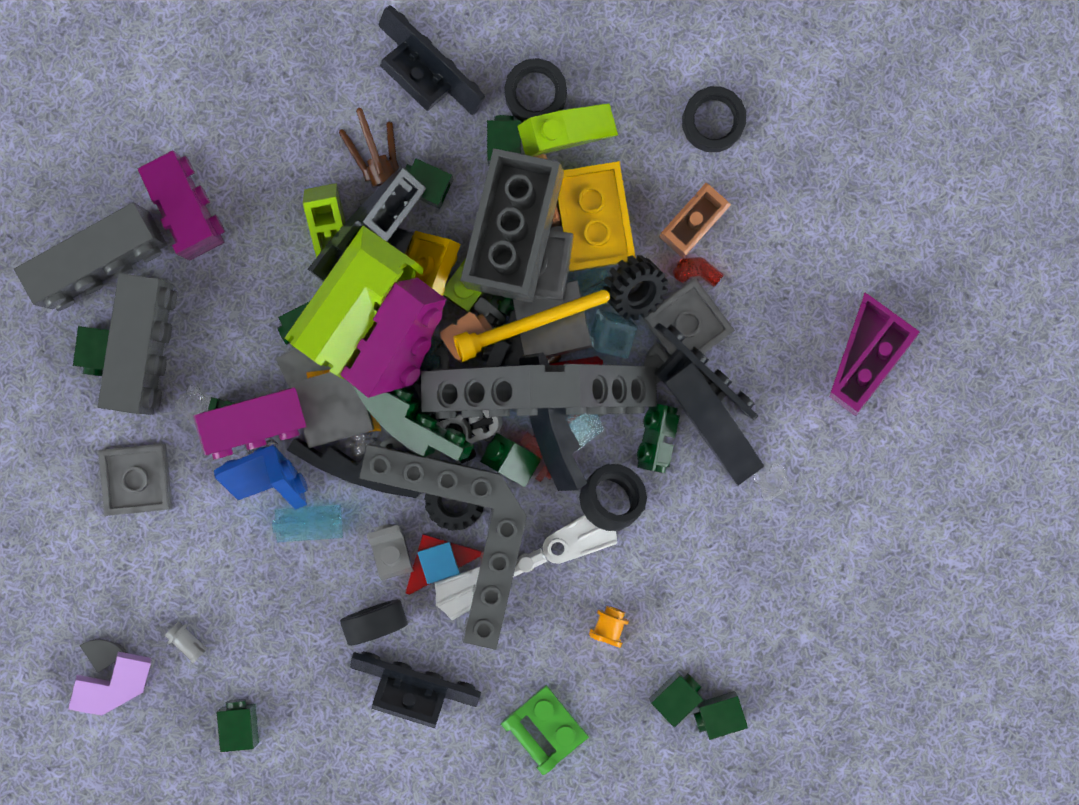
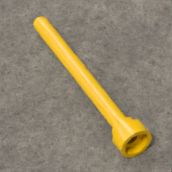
M600 290L478 335L475 332L469 334L467 331L454 335L455 348L461 361H467L475 358L476 353L481 352L482 347L604 304L609 301L610 294L606 290Z

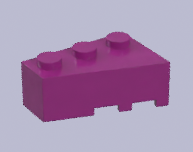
M172 150L137 168L152 202L157 205L163 217L160 219L163 227L166 230H170L176 242L172 246L177 255L191 261L225 243L221 236L225 229L216 214L211 216L206 205L210 203V200L201 185L195 186L191 178L195 171L186 156L180 157L179 154Z
M418 277L395 282L373 318L377 323L368 340L361 338L356 347L361 351L352 367L345 366L340 375L368 398L413 385L419 378L421 364L425 354L431 347V339L436 326L442 319V310L447 299Z
M865 292L829 397L854 416H857L916 340L920 331Z
M295 387L193 415L203 454H212L213 460L233 455L232 448L246 445L247 450L267 445L265 439L279 435L280 441L299 436L298 429L306 427Z

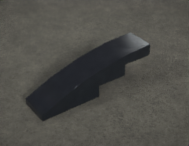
M400 167L347 220L307 270L324 282L362 226H365L387 242L427 188L404 168Z
M543 352L523 355L519 358L520 366L550 365ZM538 408V415L529 416L542 458L557 490L575 491L581 489L587 484V481L572 455L581 446L566 420V417L569 416L566 415V408Z
M690 361L663 381L737 486L764 467V464L693 362Z
M295 438L287 448V451L312 466L349 483L383 493L417 498L421 494V492L360 479L364 456L358 463L334 445L330 446L322 454L313 447L309 448L308 444L302 439Z

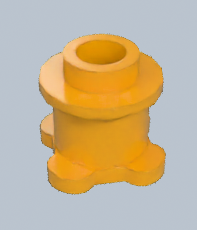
M606 606L605 611H597V614L600 616L595 630L590 629V637L621 648L620 636L624 625L629 624V620L624 618V611Z

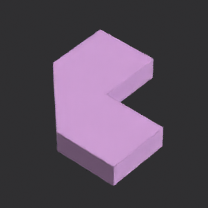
M118 652L110 681L77 675L68 710L102 716L140 695L144 691L151 658Z

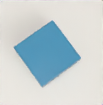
M450 541L417 552L427 584L460 574Z

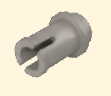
M178 621L164 636L169 640L167 642L168 645L172 643L193 664L208 648L186 629L187 624L182 625Z

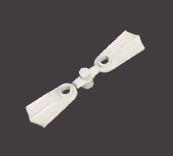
M583 515L549 535L543 543V551L540 548L531 553L521 554L517 559L513 577L524 572H530L535 567L547 562V560L560 564L617 544L616 531L600 529ZM556 542L564 545V551L560 555L554 554L551 550L552 545ZM480 567L435 582L436 606L445 612L451 620H455L470 611L473 599L472 590L474 584L476 585Z

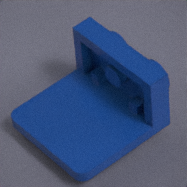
M275 445L260 447L252 454L240 459L229 460L214 470L215 479L237 500L274 487L295 510L307 505L304 492L308 491V487L303 475L298 473L290 460L286 459Z

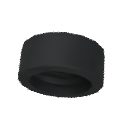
M539 58L527 59L515 65L507 75L504 86L506 105L512 115L521 122L531 117L564 109L567 98L566 79L561 70L550 61ZM530 73L546 75L555 86L554 101L544 110H527L517 99V85L524 76Z
M709 86L697 91L689 99L682 115V128L687 140L695 148L705 152H721L730 148L739 140L746 126V109L742 100L733 91L721 86ZM710 100L725 103L733 114L731 131L719 139H710L703 136L695 125L697 109L703 103Z
M606 464L596 469L586 480L587 484L580 491L579 499L584 515L593 525L606 531H620L630 526L645 510L647 502L646 488L640 477L630 468L620 464ZM609 480L619 484L625 490L630 502V508L625 514L616 515L602 507L596 494V487L600 482Z
M396 599L350 614L342 618L340 624L347 644L352 646L396 632L407 626L408 621L401 601Z

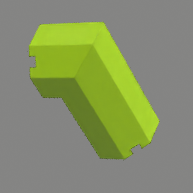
M362 226L292 326L285 339L320 366H329L331 373L344 379L340 375L345 366L351 368L361 351L356 347L361 338L368 340L377 323L373 318L393 284L415 278L416 272L422 275L424 268L368 228Z

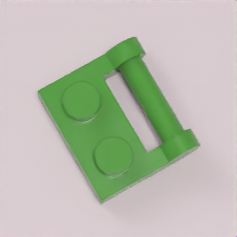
M547 685L542 687L500 723L506 732L509 730L531 755L538 764L536 768L542 775L551 771L562 759L589 738L588 734ZM526 715L554 747L555 751L549 756L521 724L520 721Z

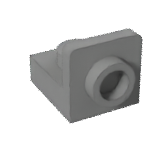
M381 525L375 528L374 532L367 534L378 575L382 581L413 571L405 536L399 525Z

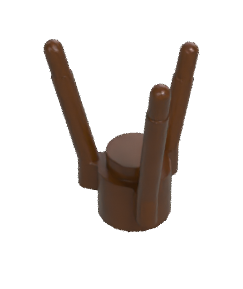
M357 108L356 113L360 121L359 123L372 159L367 161L368 166L345 130H339V134L361 169L365 182L370 181L373 188L379 187L399 169L396 158L393 123L389 121L386 124L389 160H387L386 155L379 156L362 108Z

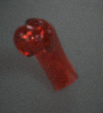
M702 257L683 258L677 262V267L673 270L675 279L680 282H686L690 277L700 276L713 287L724 276L721 271Z

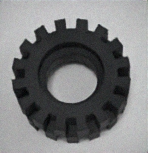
M633 255L627 257V263L623 260L619 261L618 265L620 267L617 270L612 267L609 271L612 277L606 276L604 280L607 286H603V290L608 291L610 294L608 303L626 320H629L630 317L633 321L639 320V314L645 318L649 316L648 310L654 313L658 309L655 304L657 302L662 304L665 300L661 294H667L668 289L665 287L668 285L665 274L649 258H644L642 255H637L636 259ZM642 281L640 287L635 292L629 294L630 290Z
M425 494L424 498L425 509L429 514V518L437 523V526L451 531L463 530L473 525L484 510V506L468 503L462 512L451 513L444 508L442 497Z

